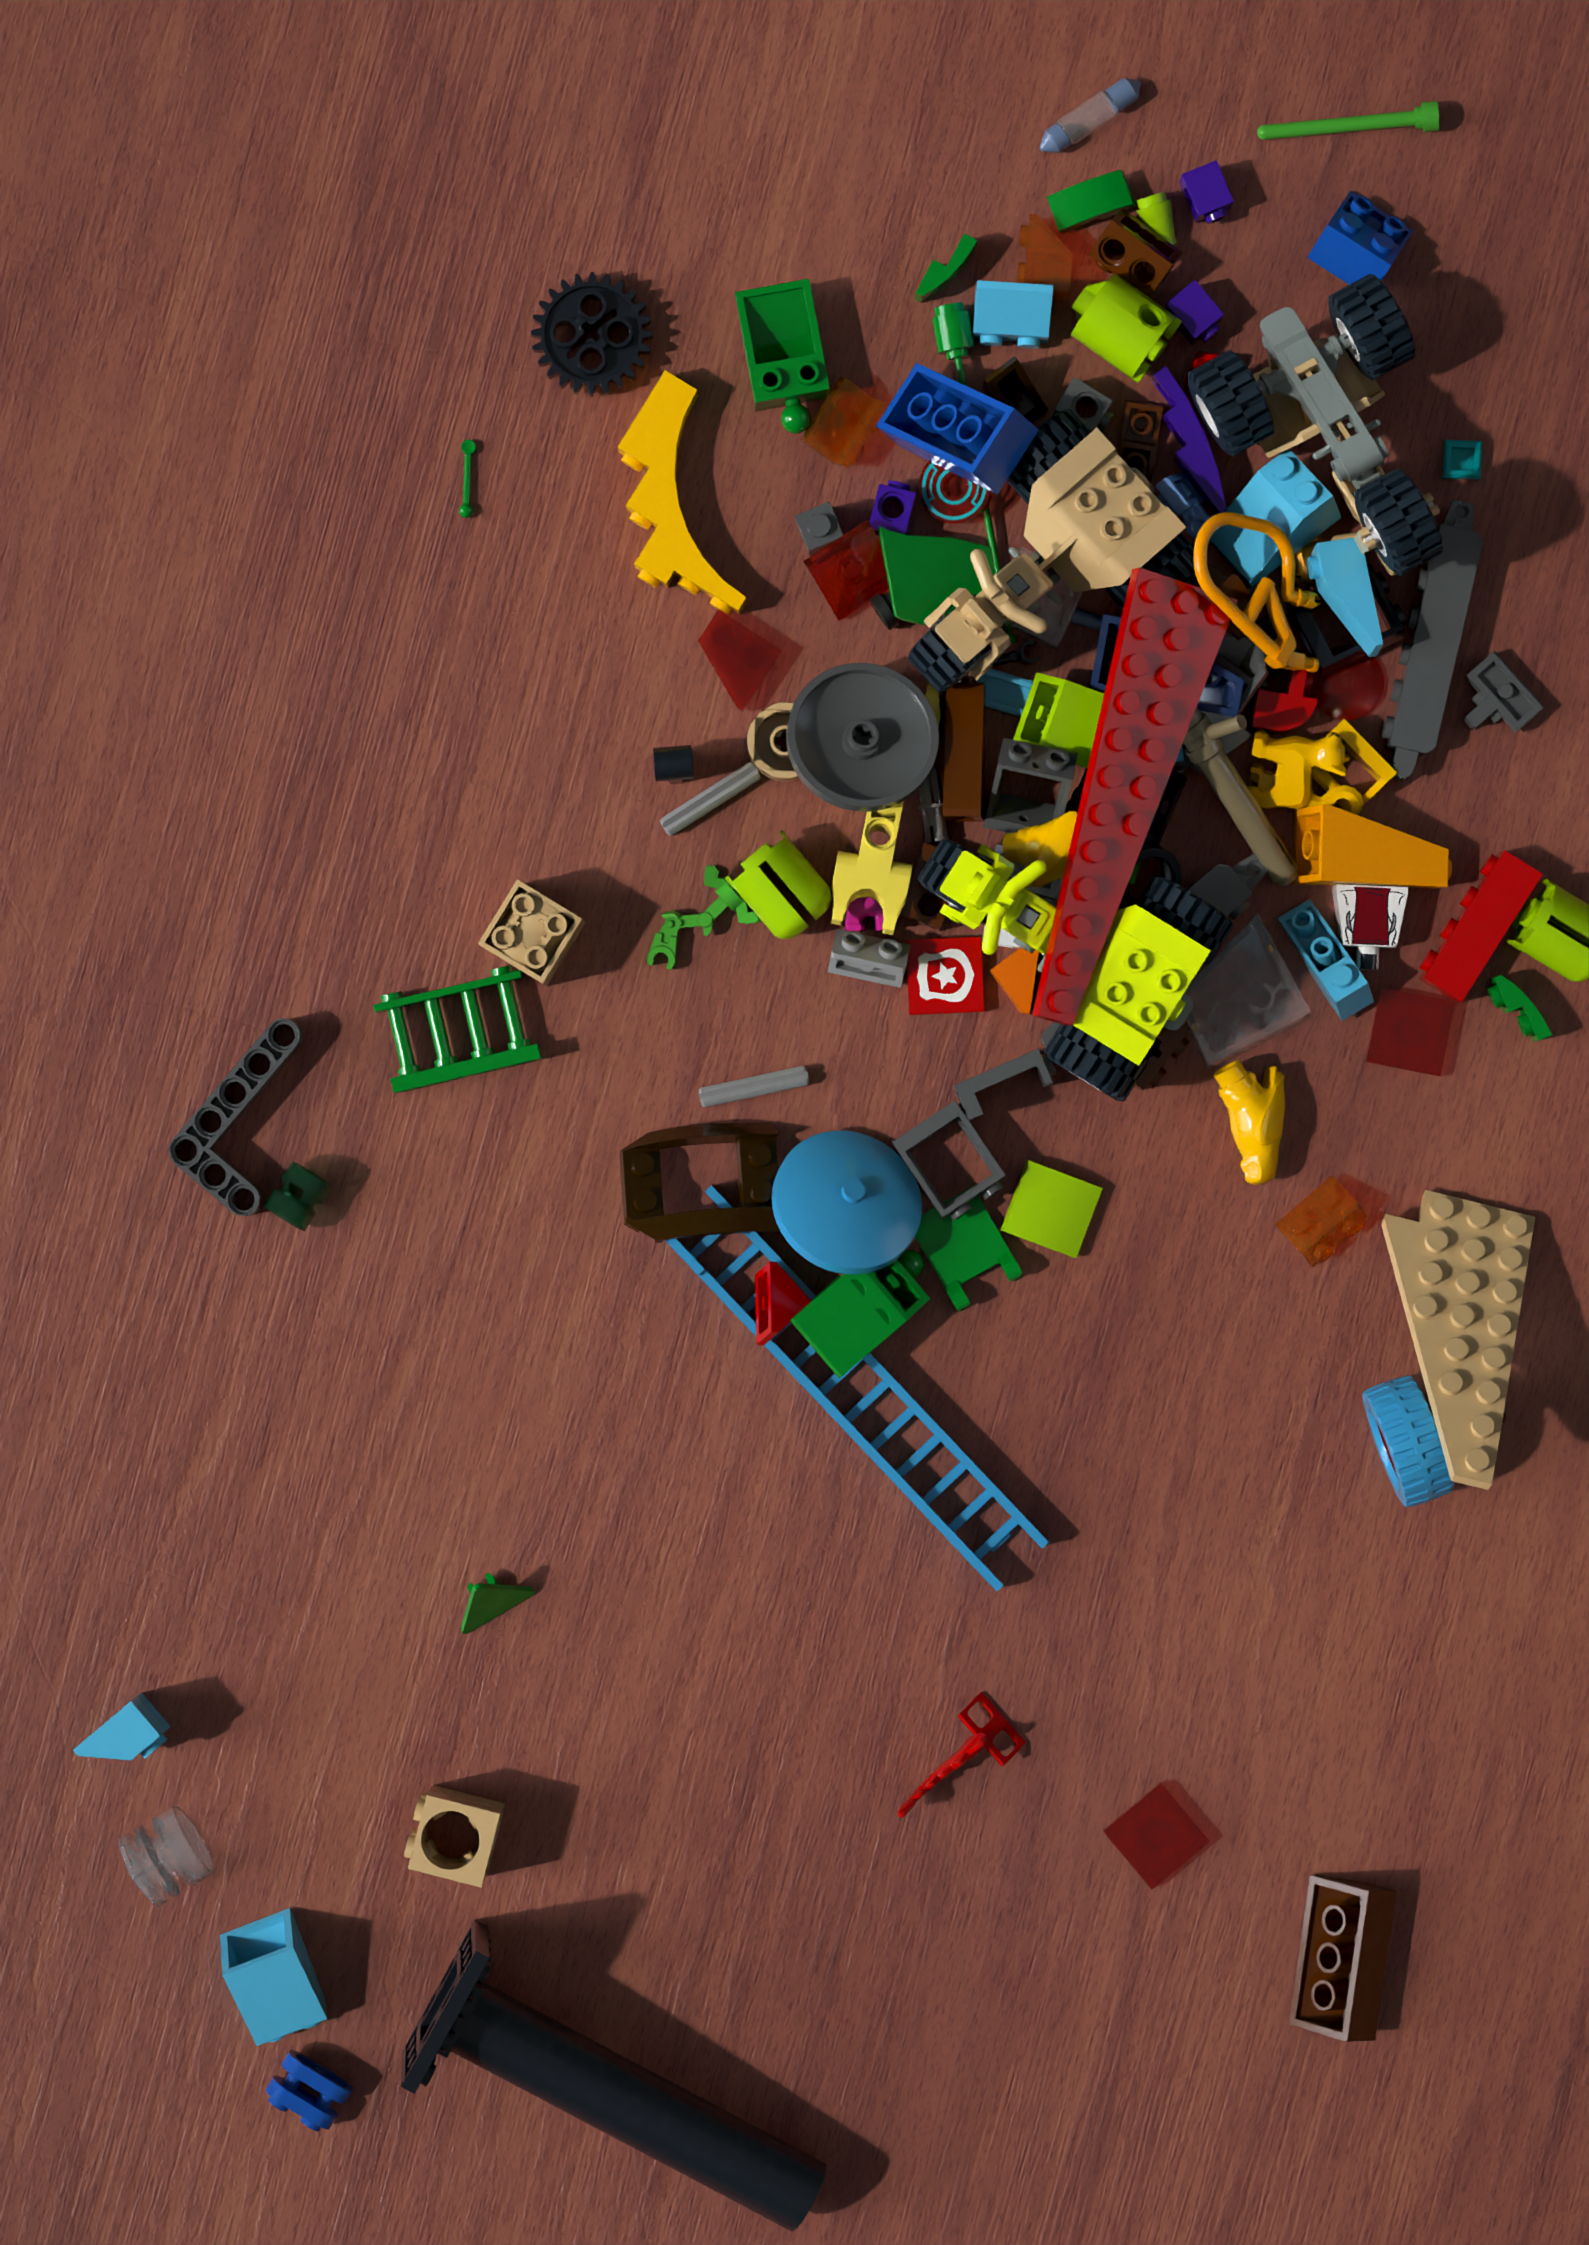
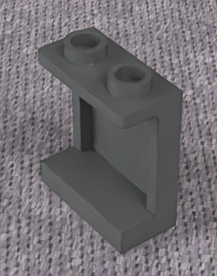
M1036 1049L952 1087L968 1120H971L983 1114L975 1095L976 1092L1031 1068L1036 1070L1042 1086H1049L1053 1084L1051 1076L1057 1074L1052 1061L1046 1054L1041 1055L1039 1049Z

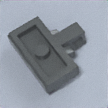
M1495 651L1464 677L1478 692L1471 698L1477 706L1462 719L1471 730L1488 717L1493 724L1501 718L1515 733L1544 708L1542 703Z

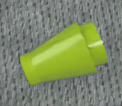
M1165 191L1136 200L1139 209L1136 210V213L1141 222L1172 245L1176 244L1171 199L1167 200Z

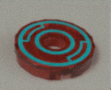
M928 461L919 479V497L925 510L935 519L952 525L966 524L973 521L981 512L987 509L993 492L962 478L965 482L964 492L958 497H952L948 492V483L953 477L958 475Z

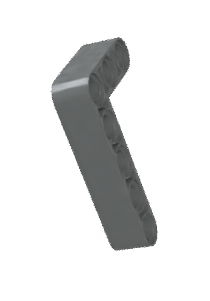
M281 1018L268 1026L172 1139L169 1145L170 1159L174 1164L227 1209L238 1216H251L259 1212L264 1205L263 1191L214 1148L304 1042L303 1028L299 1023L290 1019ZM289 1025L294 1030L295 1039L289 1046L284 1047L277 1042L276 1033L281 1026ZM258 1054L267 1055L271 1063L270 1069L263 1075L256 1074L252 1069V1061ZM236 1082L241 1083L246 1090V1097L238 1104L232 1103L227 1095L229 1087ZM211 1111L217 1112L222 1120L220 1128L213 1133L207 1131L203 1125L205 1115ZM185 1140L193 1141L197 1147V1154L191 1161L183 1160L179 1154V1147ZM215 1164L221 1165L226 1172L224 1182L218 1186L211 1184L207 1176L209 1168ZM244 1188L249 1189L255 1198L254 1204L249 1210L241 1209L236 1202L238 1192Z

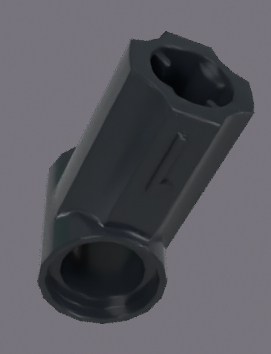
M691 745L653 748L656 782L669 781L670 784H682L684 779H694Z

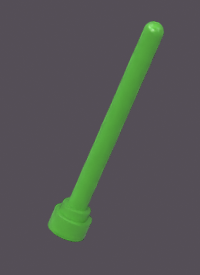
M1437 101L1421 102V106H1415L1413 111L1261 125L1257 130V135L1262 140L1407 126H1415V129H1422L1423 133L1439 131V109Z

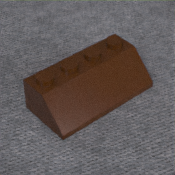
M1310 1875L1289 2025L1346 2042L1375 2041L1397 1894L1396 1890L1366 1882Z

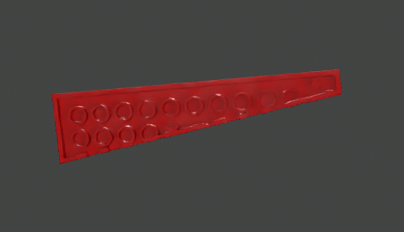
M1140 567L1132 569L1032 1014V1016L1062 1025H1073L1231 620L1204 593L1202 588ZM1228 597L1235 605H1237L1238 600Z

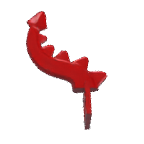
M982 1692L957 1715L973 1733V1736L968 1737L954 1754L939 1765L913 1791L905 1803L898 1809L897 1815L899 1818H903L930 1789L967 1763L984 1748L1003 1767L1026 1743ZM976 1702H979L990 1714V1720L982 1728L978 1727L968 1715L969 1709ZM1000 1731H1005L1015 1742V1748L1008 1756L1002 1755L993 1744V1739Z

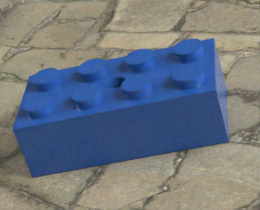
M918 363L915 364L876 425L879 430L901 448L997 495L1039 431L1015 408Z

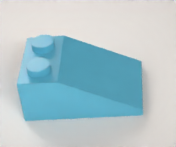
M1290 449L1281 452L1258 470L1225 511L1273 522L1288 537L1294 554L1341 518L1333 495ZM1226 525L1218 528L1210 538V542L1251 587L1282 564L1281 554L1276 543L1262 532Z

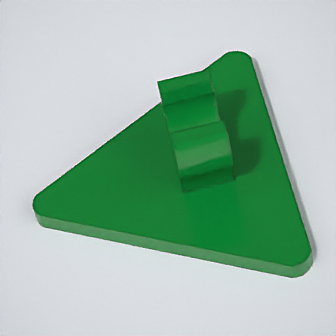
M490 1573L485 1574L488 1584H468L470 1597L460 1628L462 1633H470L533 1596L535 1593L533 1588L499 1585Z

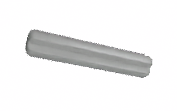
M752 762L746 763L662 817L660 824L669 836H673L759 781L761 778L760 772Z
M798 1066L702 1087L699 1089V1097L703 1107H710L807 1086L810 1080L807 1068L805 1066Z

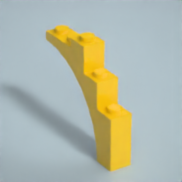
M665 370L618 445V451L623 455L621 461L637 472H640L642 468L647 470L626 504L627 511L632 513L629 519L646 530H649L651 525L656 528L634 563L635 568L640 571L637 577L654 588H657L659 583L668 588L676 575L680 578L677 583L679 586L694 595H697L699 590L712 598L709 604L727 615H729L731 610L740 614L747 603V598L725 582L703 558L688 532L679 506L676 484L677 454L685 422L698 397L697 389Z

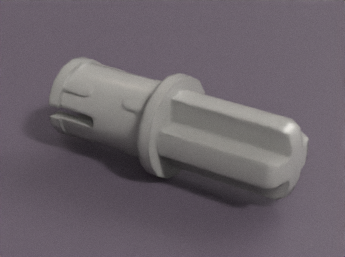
M932 767L927 779L919 788L921 806H917L918 810H922L925 843L938 842L941 839L949 840L946 820L943 817V797L939 769Z

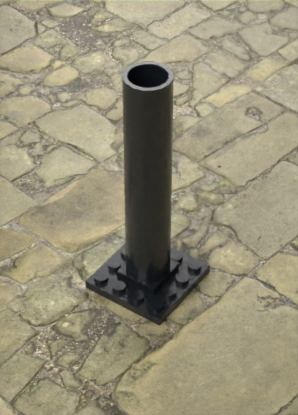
M474 1919L402 2050V2088L415 2094L420 2084L426 2087L436 2069L434 2063L437 2053L447 2058L450 2052H453L792 2232L799 2227L819 2193L826 2173V2163L484 1983L492 1967L490 1963L492 1956L489 1955L491 1940L488 1938V1926Z

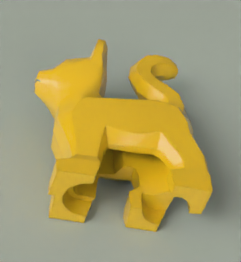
M1257 729L1252 755L1277 763V770L1274 772L1265 770L1260 763H1252L1250 779L1256 782L1258 787L1248 786V789L1261 808L1288 807L1299 809L1318 805L1334 806L1340 800L1345 799L1349 802L1350 813L1356 815L1360 813L1363 807V799L1361 794L1353 787L1347 785L1333 787L1322 797L1313 794L1312 769L1314 766L1340 776H1346L1347 770L1344 767V763L1349 761L1350 756L1345 754V746L1342 744L1341 736L1338 733L1330 732L1327 736L1317 740L1301 736L1274 739L1268 736L1266 730Z

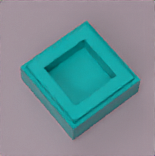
M1444 440L1441 479L1479 481L1481 479L1482 441Z

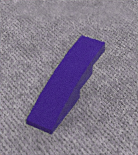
M1165 366L1153 375L1151 381L1172 408L1164 414L1162 421L1183 447L1174 454L1173 460L1203 497L1214 515L1225 512L1227 508L1219 471L1206 434L1188 398Z

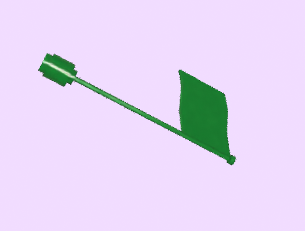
M962 302L935 307V317L932 318L938 354L946 355L947 360H955L958 381L967 386L962 358L968 357V350L975 348L969 311L964 310ZM979 486V496L981 498L983 487ZM987 492L981 506L989 547L957 538L912 536L878 527L894 617L927 626L923 622L926 617L958 588H966L972 596L981 592L982 588L970 559V554L975 549H981L985 553L993 576L1001 570ZM953 605L952 608L946 613V615H947L951 610H953V609L955 608L954 605ZM1007 620L1004 624L1009 628L1007 635L1010 637V644L1017 643V635H1013L1011 623Z

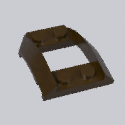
M716 1123L669 1128L648 1132L623 1148L619 1154L624 1225L636 1232L641 1231L655 1239V1243L703 1235L750 1234L757 1231L780 1233L781 1231L776 1223L772 1208V1187L778 1171L776 1138L779 1135L774 1124ZM736 1143L740 1207L694 1210L664 1215L659 1150L689 1145Z

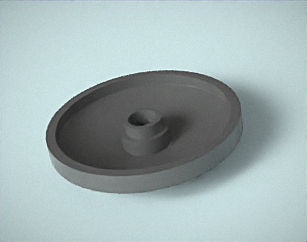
M850 663L824 671L803 688L795 700L789 715L786 729V745L796 774L816 796L842 809L871 812L887 809L903 802L922 786L937 756L939 731L937 720L929 701L912 681L902 674L881 665Z

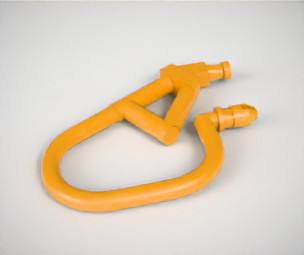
M1222 512L1210 517L1197 534L1193 556L1195 575L1204 593L1267 655L1264 661L1272 669L1283 668L1293 671L1306 670L1308 672H1316L1319 668V660L1317 658H1308L1305 654L1294 652L1297 644L1277 594L1275 583L1271 579L1266 577L1261 579L1244 611H1241L1214 584L1208 571V543L1212 534L1218 528L1229 525L1262 532L1273 539L1281 554L1282 600L1289 602L1294 607L1301 606L1313 609L1321 604L1316 603L1315 600H1321V598L1315 592L1295 588V556L1286 534L1273 522L1233 512ZM1264 605L1267 608L1277 636L1275 642L1255 623Z

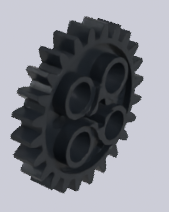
M594 272L590 273L589 280L586 283H583L579 274H575V285L571 287L562 279L561 286L563 291L560 294L551 288L548 290L553 300L551 303L539 301V306L545 314L533 315V321L541 325V328L531 330L533 338L541 339V342L532 346L533 352L545 353L538 360L539 366L551 365L547 377L552 379L560 375L559 386L562 389L569 382H572L573 391L576 395H578L582 386H587L590 397L594 396L595 389L598 386H601L605 395H609V384L613 382L620 390L623 389L621 378L625 375L634 381L636 377L631 368L633 366L645 367V363L639 355L651 354V348L643 344V341L653 339V332L643 330V327L652 323L651 317L639 316L646 309V304L644 302L633 304L637 292L632 290L624 294L625 283L623 280L619 281L615 287H612L609 274H606L602 283H597ZM593 299L598 300L603 305L600 314L591 317L582 312L585 302ZM611 311L617 312L614 318L606 322L598 330L599 340L588 339L572 359L567 358V354L585 341V329L596 330ZM571 326L574 328L576 334L573 340L567 343L556 340L555 334L560 327ZM621 326L628 330L629 336L623 343H613L608 338L609 332L614 327ZM592 352L599 354L602 362L598 368L589 370L581 365L582 358L586 354Z

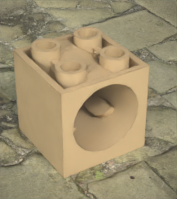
M517 879L478 942V945L545 986H548L586 922Z
M432 1785L427 1794H421L416 1805L413 1820L419 1821L418 1830H412L404 1852V1857L410 1858L408 1869L482 1888L488 1874L506 1803ZM448 1811H455L466 1815L472 1826L478 1830L479 1848L474 1853L468 1851L459 1858H449L440 1854L432 1839L429 1840L428 1837L429 1820L433 1817L435 1821Z

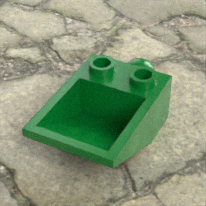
M809 279L735 292L755 412L786 406L781 415L782 426L789 433L800 434L807 430L811 422L809 410L801 405V403L827 399L830 394ZM808 370H813L815 376L810 380H805L800 375L801 371L808 372ZM774 376L777 378L778 382L773 387H768L763 382L764 378L771 379Z
M906 1250L896 1261L883 1269L866 1274H840L790 1321L837 1377L840 1378L931 1299L914 1280L923 1270V1259L917 1252Z

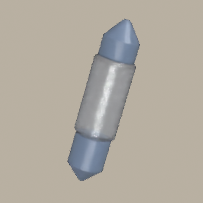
M1122 78L1106 90L1099 91L1059 118L1057 123L1046 129L1039 149L1043 152L1060 153L1070 145L1074 146L1117 117L1119 112L1137 101L1141 82Z

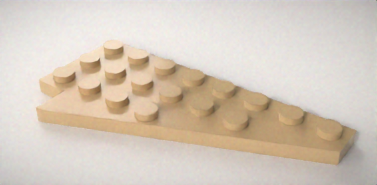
M1425 1190L1422 1196L1418 1222L1385 1214L1381 1226L1450 1479L1453 1482L1489 1490L1493 1483L1535 1217Z

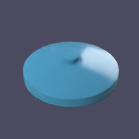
M828 1131L803 1140L785 1157L777 1171L772 1187L774 1217L786 1241L798 1254L809 1262L835 1273L866 1274L890 1265L909 1247L921 1221L922 1199L920 1189L905 1161L886 1144L858 1132Z

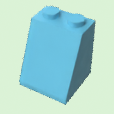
M290 1908L220 1934L222 1976L256 2046L267 2042H276L287 2034L303 2028L315 2027L321 2021L327 2019L325 1996Z

